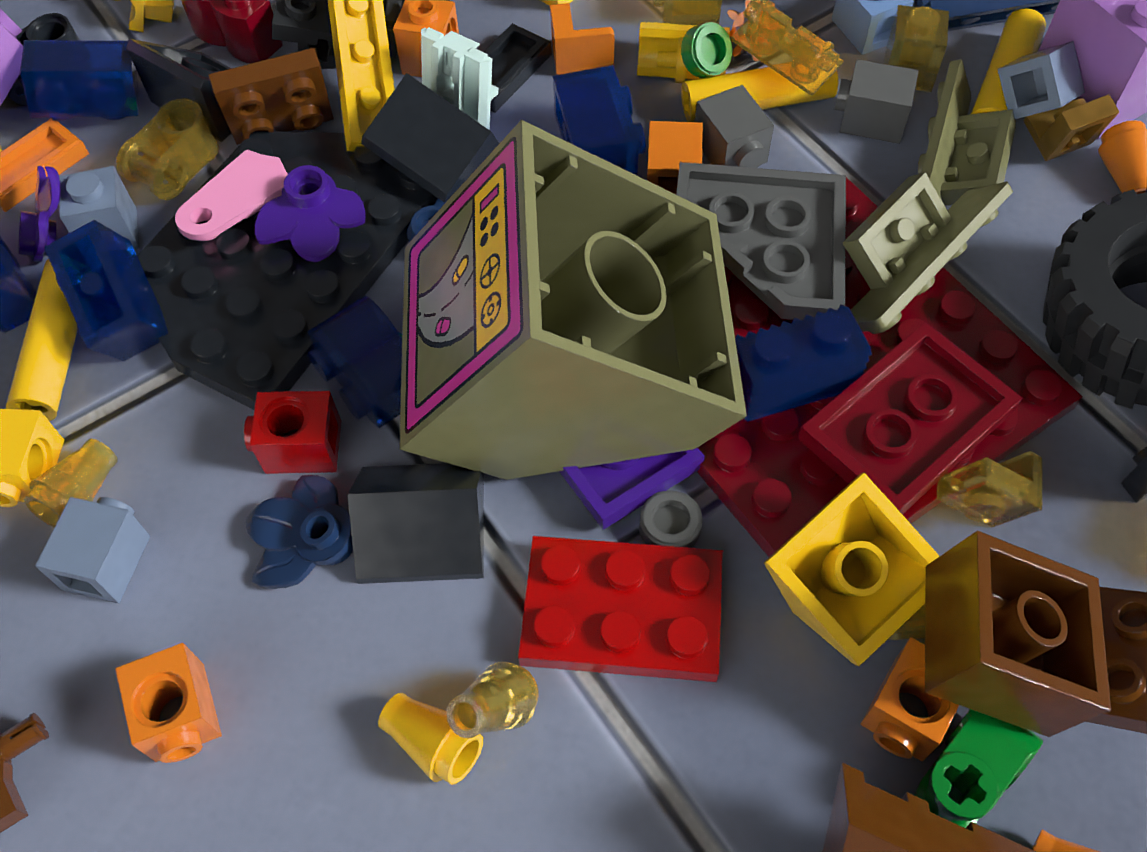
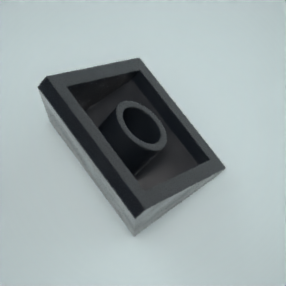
M134 39L128 40L126 49L153 104L220 142H223L232 134L215 97L208 75L232 68L202 52Z
M408 73L404 75L367 128L361 144L444 203L448 201L500 144L489 129Z
M449 463L362 467L347 494L355 575L358 584L484 578V473Z

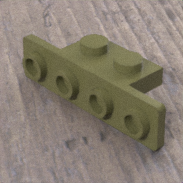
M962 59L950 61L946 80L941 81L938 85L937 98L939 106L937 114L929 119V144L927 152L921 154L918 161V174L926 172L945 206L953 205L968 190L1004 182L1016 129L1013 109L967 115L971 102V91Z
M926 172L909 176L843 242L844 247L871 289L842 319L839 325L844 333L869 331L871 334H878L893 327L901 319V311L915 296L925 292L934 284V276L948 261L958 257L966 250L968 246L966 242L979 228L987 225L998 216V208L1013 193L1009 183L1006 181L968 190L947 210Z

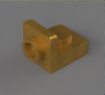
M1108 94L1087 103L1083 98L1072 100L1061 108L1026 116L1023 121L1044 160L1048 161L1092 144L1119 114V110Z

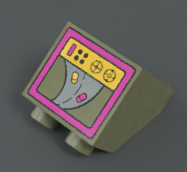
M521 119L405 247L399 450L509 480L563 471V467L578 466V468L696 449L747 416L717 215Z

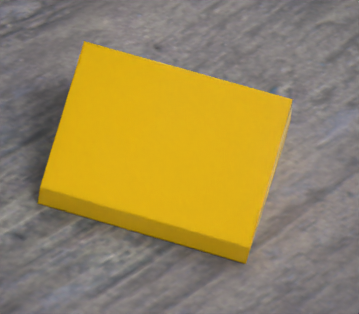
M861 473L763 563L791 611L855 666H860L925 604L926 565L938 558L939 555L865 473Z

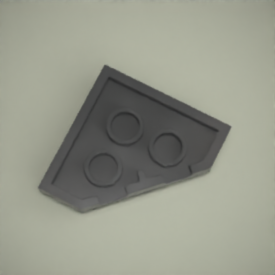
M680 162L676 195L717 215L724 266L781 319L841 324L845 312V247L843 242L845 241L846 175Z

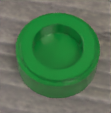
M713 22L704 23L692 27L684 35L681 44V56L685 67L692 75L699 78L719 75L728 68L732 59V42L727 31L721 25Z

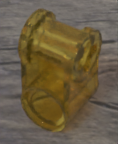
M187 98L175 99L162 106L157 115L134 137H131L122 145L116 157V168L124 179L131 182L140 181L149 186L150 192L154 196L162 200H170L178 196L186 187V184L205 165L214 160L218 154L219 145L200 105L196 101ZM138 152H142V153H144V154H143L142 156H140V155H138L137 153H138Z

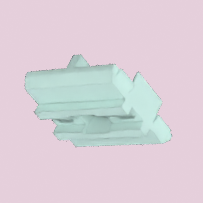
M424 27L421 29L422 84L490 130V103L498 95V87L491 85L492 58L476 49L480 46V43L456 32L450 31L444 36L443 33L430 27Z

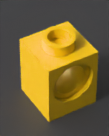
M0 409L1 507H14L18 502L45 503L64 444V438L40 410Z

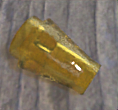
M88 439L78 450L29 483L31 491L24 498V502L35 516L55 528L70 497L93 502L109 471L118 462V458L102 442L96 439Z
M510 662L494 663L487 667L462 694L450 701L447 707L448 724L454 733L463 738H473L481 733L520 728L530 721L535 712L539 697L537 683L532 674L519 665Z

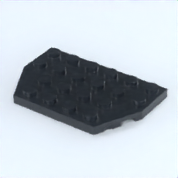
M254 131L249 135V139H245L195 192L197 193L245 150L279 157L287 173L300 166H317L334 180L337 188L354 191L363 201L365 208V223L353 228H340L339 243L335 251L327 258L318 262L305 260L293 249L290 239L271 244H259L255 235V224L259 212L248 219L241 220L209 241L192 240L183 236L178 230L174 215L120 273L121 278L177 371L255 410L257 392H284L291 390L408 242L407 229L413 215L421 208L435 205L438 200L436 196L365 146L356 147L355 151H347L345 133L278 131L269 133L268 131ZM202 221V222H200V223H198V224H203V223H206V222H208V221Z

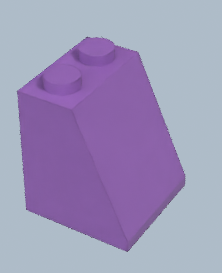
M1060 0L1039 51L1074 41L1085 93L1074 100L1083 98L1087 103L1109 94L1119 110V114L1096 138L1099 139L1112 126L1132 121L1147 113V0Z

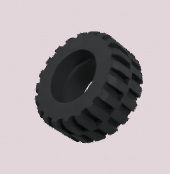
M1134 189L1112 197L1110 205H1107L1104 201L1083 213L1082 220L1075 221L1064 232L1061 245L1055 249L1043 308V323L1047 326L1045 337L1049 348L1055 354L1060 353L1058 363L1070 376L1074 377L1080 374L1083 377L1082 386L1094 394L1100 396L1103 392L1116 397L1115 404L1129 409H1133L1134 404L1147 406V309L1133 302L1120 290L1129 285L1147 282V190L1146 193L1136 194Z

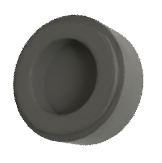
M674 490L661 491L652 495L644 503L640 512L639 531L645 544L693 548L700 537L702 513L695 500L687 494Z

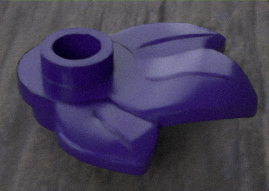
M312 165L300 166L293 169L286 176L282 195L265 203L260 209L255 224V235L258 243L261 245L290 239L293 249L302 258L318 262L327 258L335 251L340 239V228H353L365 223L364 204L354 191L337 188L334 180L321 168Z
M37 166L35 213L25 211L20 213L18 254L33 256V261L35 262L43 261L44 252H55L57 223L55 220H49V218L56 211L60 202V177L57 170L53 167L45 166L44 169L43 166Z

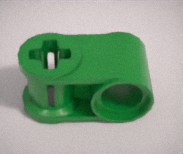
M969 709L944 744L947 745L919 782L914 796L927 801L931 813L966 828L970 822L976 824L980 818L984 817L994 808L1003 793L1017 780L1034 758L1044 740L1030 730ZM952 786L962 793L958 803L948 796Z

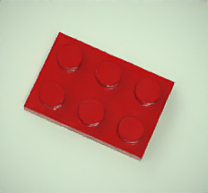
M533 536L518 654L519 665L717 682L720 659L723 550Z

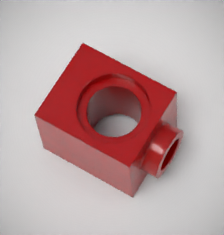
M257 392L254 415L247 416L245 420L244 441L246 449L254 453L265 474L333 473L337 471L342 420L331 392ZM299 429L293 435L283 437L287 432Z

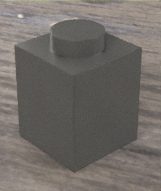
M857 59L852 80L841 79L834 110L844 111L839 132L900 144L912 107L919 70Z
M743 85L697 101L695 122H703L702 152L712 165L758 168L760 165L768 162L774 125Z

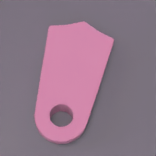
M245 150L177 210L175 222L179 232L192 240H212L241 220L248 219L259 212L265 203L281 196L284 180L288 173L284 169L280 158ZM202 221H208V222L203 223V224H198V223H200V222H202Z

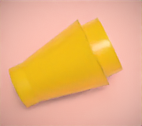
M397 693L391 697L379 716V728L388 733L433 782L445 780L451 785L460 782L475 765L483 747V736L474 730V723L471 719L413 700L404 693Z

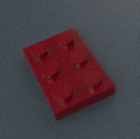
M924 322L801 426L798 440L848 484L859 474L865 473L899 512L903 514L1016 410L1023 398L927 322Z

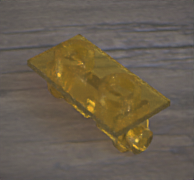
M751 0L743 14L748 20L731 36L732 42L811 96L843 64V60L839 58L840 54L833 50L835 45L831 41L825 42L802 25L798 29L791 26L793 19L772 6L770 0Z

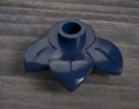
M302 475L294 486L291 498L275 497L264 500L246 518L247 533L259 546L265 548V552L252 576V582L263 588L278 589L298 585L310 574L316 565H337L345 561L353 553L349 512L339 505L337 488L325 477Z

